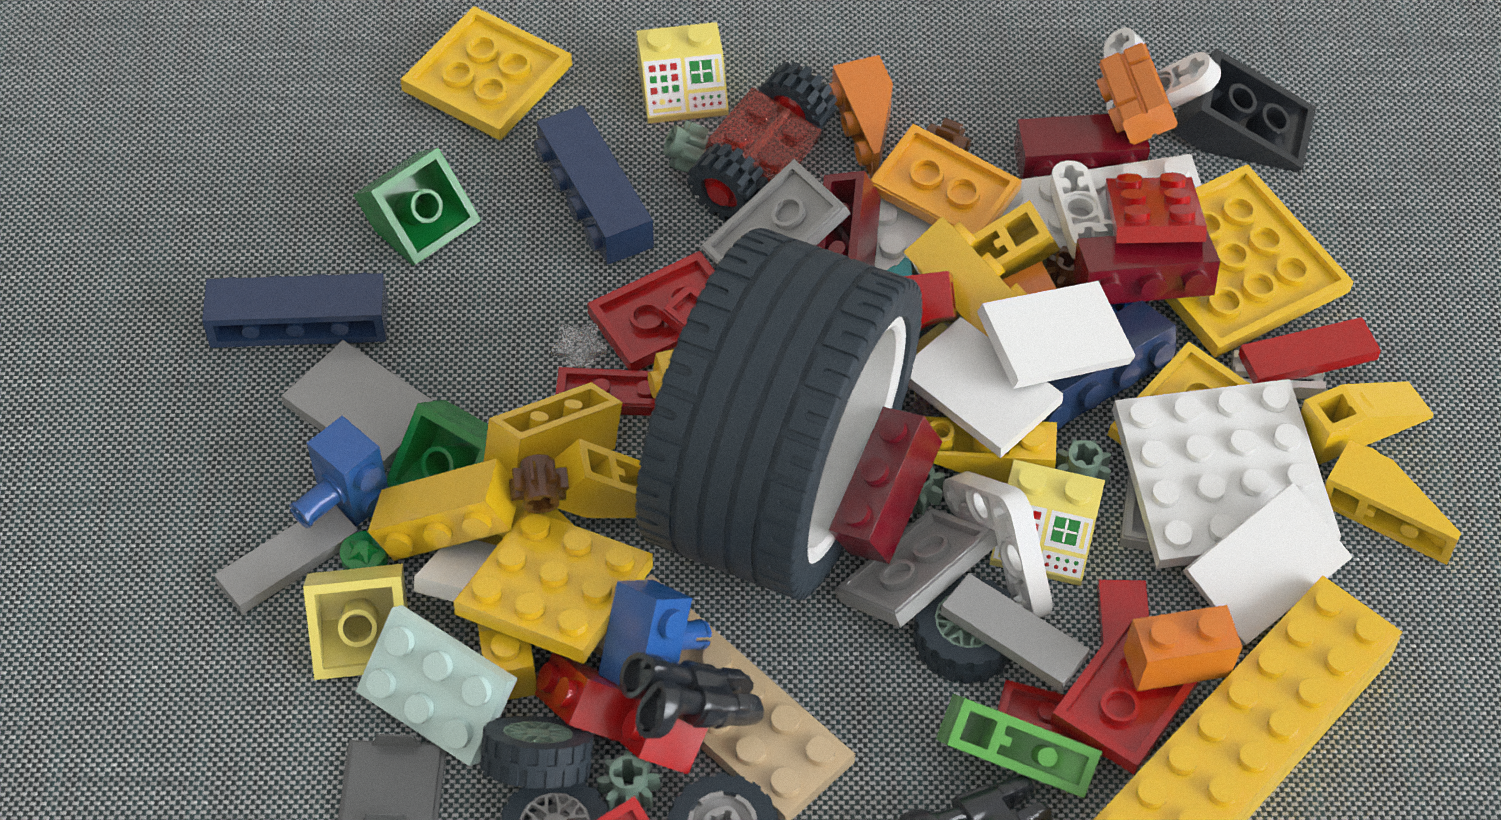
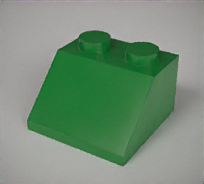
M438 147L419 151L353 194L374 231L412 265H416L481 221L480 216Z
M446 400L417 403L388 474V487L484 462L488 424Z

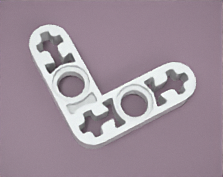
M1125 27L1118 29L1111 34L1104 45V58L1115 53L1122 54L1129 47L1141 42L1145 43L1132 29ZM1205 52L1194 53L1157 71L1163 87L1170 84L1169 89L1165 93L1172 109L1213 89L1221 76L1220 67ZM1113 100L1107 102L1108 112L1109 109L1115 107Z
M1068 160L1055 165L1051 175L1050 192L1068 251L1075 260L1077 239L1114 236L1111 219L1105 220L1088 168L1082 163ZM1069 180L1071 181L1072 185H1076V190L1073 192H1071V185ZM1075 207L1083 208L1089 211L1090 215L1078 217L1070 213L1069 210Z
M965 471L945 479L943 482V494L951 512L961 519L995 531L1008 592L1011 594L1010 598L1039 618L1049 615L1053 608L1052 597L1033 512L1026 495L1015 486L970 471Z

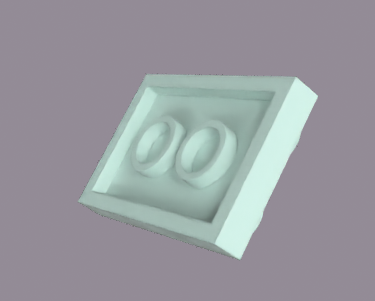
M401 605L392 607L356 692L468 766L480 763L483 727L486 726V723L500 718L518 678Z

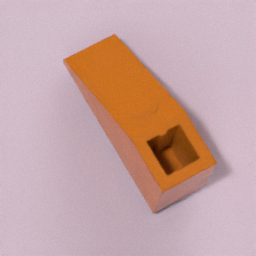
M879 55L833 65L832 83L829 84L832 88L829 94L836 96L837 101L834 105L838 107L841 113L840 120L843 132L846 137H852L857 163L860 167H866L870 178L873 177L881 166L891 113L893 82Z

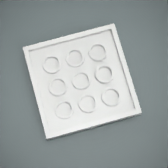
M1290 379L1115 400L1112 412L1157 569L1190 565L1290 483H1295L1340 540L1341 534Z

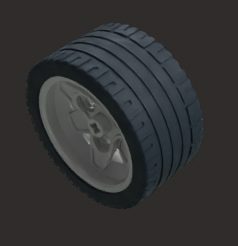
M756 228L742 235L716 265L714 273H711L706 281L705 289H702L697 297L696 305L692 307L687 317V323L682 328L678 337V344L673 349L668 369L665 370L661 381V389L658 390L654 403L656 405L651 413L648 424L649 430L645 435L643 444L645 448L641 453L639 464L641 468L638 471V486L636 488V519L639 531L645 541L796 600L805 599L813 594L829 575L838 557L844 550V547L831 534L829 528L883 407L900 411L902 409L916 357V348L919 342L922 322V293L919 285L913 279L766 228Z

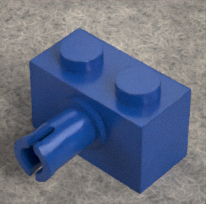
M342 415L307 442L317 485L296 502H292L289 505L295 519L307 529L335 505L357 527L365 519L373 516L381 490L388 488L380 447Z
M653 579L617 581L598 675L619 685V676L624 661L636 652L660 655L667 661L678 665L682 650L699 651L706 649L710 645L708 640L696 641V639L712 637L711 628L703 619L688 621L692 603L691 597Z

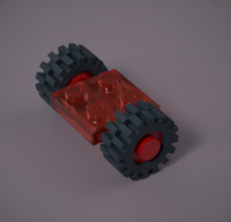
M784 62L781 66L779 65L758 90L752 87L707 139L706 151L688 171L687 184L692 185L690 188L691 194L699 196L697 200L699 205L703 206L706 204L709 207L707 212L712 216L717 212L719 219L726 222L728 218L730 219L793 159L800 163L817 143L822 129L837 110V106L834 105L837 100L835 95L829 94L832 91L831 86L821 83L824 78L819 73L816 77L811 74L812 68L805 66L802 70L800 63L793 62L792 65L789 62Z

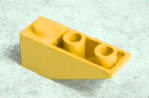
M1409 382L1342 384L1305 399L1301 409V415L1319 465L1341 456L1349 440L1366 446L1432 419L1434 415Z
M924 416L943 441L933 462L934 464L960 473L970 471L1008 484L1014 459L1055 469L1057 422H1040L1000 458L950 418Z

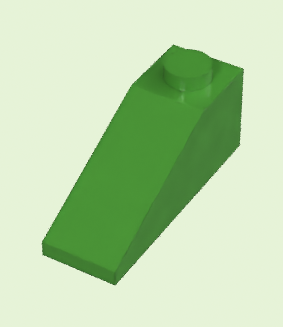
M954 693L936 737V740L948 746L1082 798L1086 796L1102 751Z

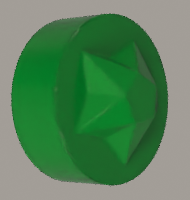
M368 531L353 533L343 541L340 547V558L344 570L385 566L388 564V554Z

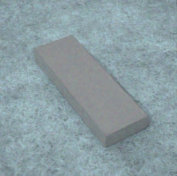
M335 505L316 520L310 528L307 529L297 522L214 574L216 583L243 615L338 554L343 541L348 536L358 532V530Z
M968 573L941 606V615L1059 691L1064 689L1088 658L1090 649Z

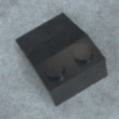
M1218 48L1213 50L1209 56L1220 67V79L1214 88L1207 93L1180 105L1176 119L1178 124L1174 128L1173 134L1206 153L1300 172L1304 168L1316 106Z

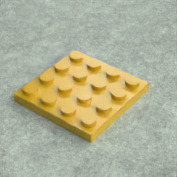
M1248 164L1195 188L1207 224V231L1220 259L1215 295L1165 300L1214 358L1349 293L1354 281Z

